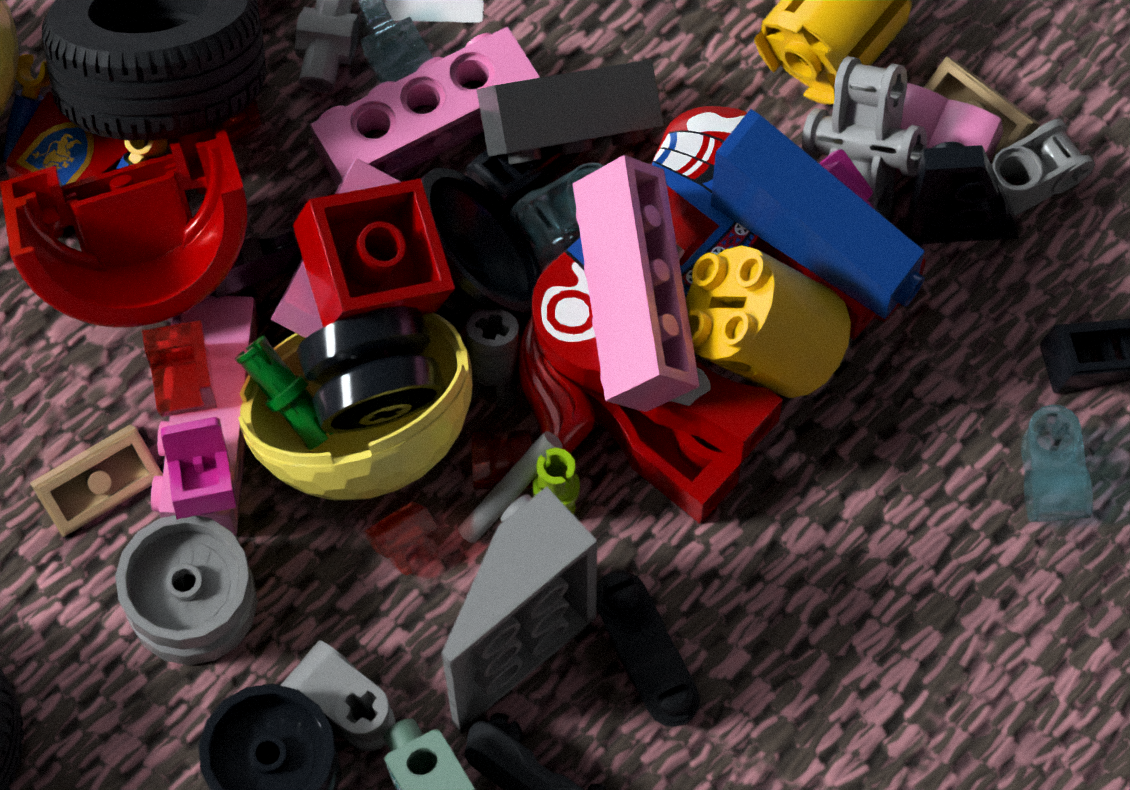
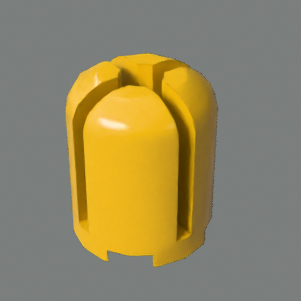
M780 0L762 21L761 31L755 36L754 42L760 56L773 73L780 66L783 67L790 75L809 87L803 96L820 104L833 105L836 74L843 59L847 56L860 59L863 65L871 66L907 24L912 1Z

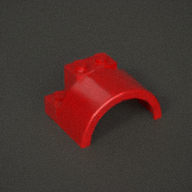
M224 123L201 132L168 138L172 153L62 185L56 165L1 181L0 187L10 256L26 284L45 303L57 311L85 323L114 328H131L163 322L190 310L207 298L224 281L233 268L244 243L247 228L246 194ZM196 188L197 192L205 194L199 210L193 217L185 190ZM73 224L81 251L73 249L57 240L63 235L64 227Z

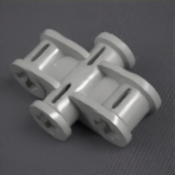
M847 56L839 65L836 74L832 116L829 115L827 110L814 108L809 113L803 128L802 149L813 159H818L822 155H830L833 151L839 149L844 150L873 191L868 201L878 213L888 220L894 200L896 168L900 169L902 175L912 177L917 175L922 151L927 149L926 130L924 127L911 125L907 130L900 129L907 91V71L903 65L891 64L888 68L863 65L859 58Z

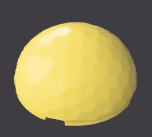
M435 313L422 315L429 334L430 343L421 355L432 357L436 360L446 387V391L438 401L417 413L382 426L362 431L334 433L332 435L327 433L328 439L312 450L306 448L303 440L279 411H270L265 404L268 397L248 375L240 391V397L243 402L240 407V417H238L246 444L256 459L278 479L312 496L334 501L365 500L405 487L423 477L445 457L461 433L472 397V367L469 353L460 334L450 322ZM297 333L291 335L273 349L295 376L299 374L304 376L297 349L300 342L306 338ZM309 382L306 389L314 397L322 385Z

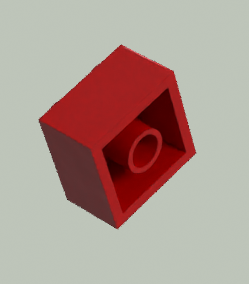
M421 178L309 199L293 223L323 328L339 320L381 308L406 306L418 308L422 315L434 313L455 289Z

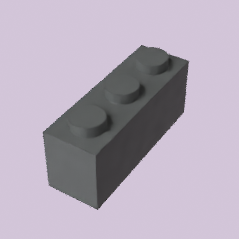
M652 59L476 89L488 156L507 154L509 164L543 159L541 147L558 144L560 145L561 155L594 150L593 138L611 135L613 146L645 141L644 129L664 126Z

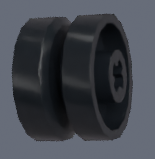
M400 306L360 313L334 322L312 333L300 342L297 354L305 378L310 383L322 385L312 399L321 429L327 433H347L382 426L429 407L444 394L446 387L438 363L432 357L421 355L430 343V338L422 313L418 308Z
M277 684L246 687L224 699L206 720L198 745L200 770L209 790H338L342 776L339 750L333 729L320 706L301 691ZM278 755V760L269 765L271 756Z

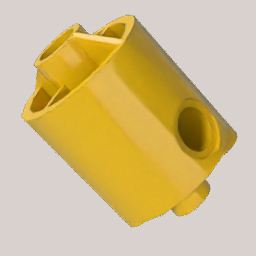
M743 245L725 249L718 255L706 253L694 264L692 269L693 282L686 296V305L693 348L697 355L763 388H769L774 393L788 398L808 395L824 385L840 366L849 344L851 321L846 303L835 291L760 250Z

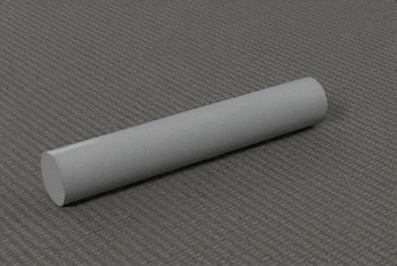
M545 431L458 527L460 535L468 542L476 543L538 475L536 468L538 457L542 455L547 461L546 450L549 448L562 449L561 441L554 434Z

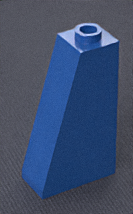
M750 109L716 151L711 196L712 207L883 319L888 317L897 303L906 307L914 299L925 280V277L919 274L925 251L760 114Z

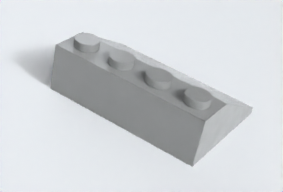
M545 487L533 498L529 495L518 498L501 516L502 523L495 532L442 651L452 724L459 732L463 731L596 619L597 540L548 487Z

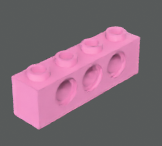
M508 26L493 34L483 33L470 40L464 48L444 58L434 57L427 60L416 72L396 82L386 81L377 85L366 97L346 107L343 105L335 106L324 112L317 121L310 124L314 147L337 187L356 158L394 177L484 132L477 90L462 87V85L467 82L477 81L484 84L482 87L477 88L481 89L499 84L540 78ZM423 105L436 108L427 114H419L413 111L415 108ZM371 130L387 132L384 136L376 139L364 137Z

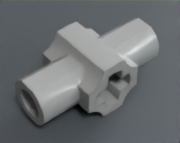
M316 0L315 8L304 7L302 12L299 13L296 27L295 52L296 57L304 58L299 84L305 89L320 93L332 92L336 82L339 63L351 64L356 51L359 29L358 14L350 13L353 0Z

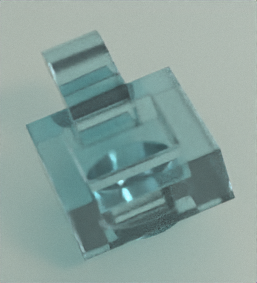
M383 0L358 1L363 13L359 14L360 19L369 33V36L361 39V49L380 83L386 81L396 82L416 72L424 62L433 58L410 17L395 23Z

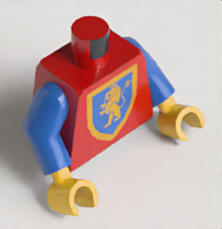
M33 54L19 56L16 80L23 85V89L15 92L7 123L3 156L10 179L56 165L61 183L65 185L146 161L148 157L156 158L166 152L168 147L166 139L149 140L145 146L144 140H121L102 137L81 129L59 111L54 103L52 92L49 91L44 98L39 94L40 88L50 85L46 61L42 62L39 75L34 80L30 72L31 66L34 63Z

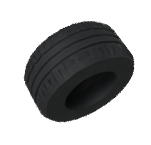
M55 0L42 24V39L54 103L59 111L72 123L85 131L102 137L121 140H159L181 137L207 130L228 121L244 111L262 88L267 74L257 0Z

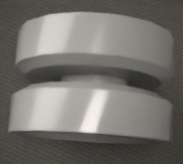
M176 515L159 518L139 530L121 553L115 575L118 600L142 645L164 661L189 666L215 661L235 649L251 629L258 601L254 578L249 568L245 551L233 533L213 519L202 516L176 519Z

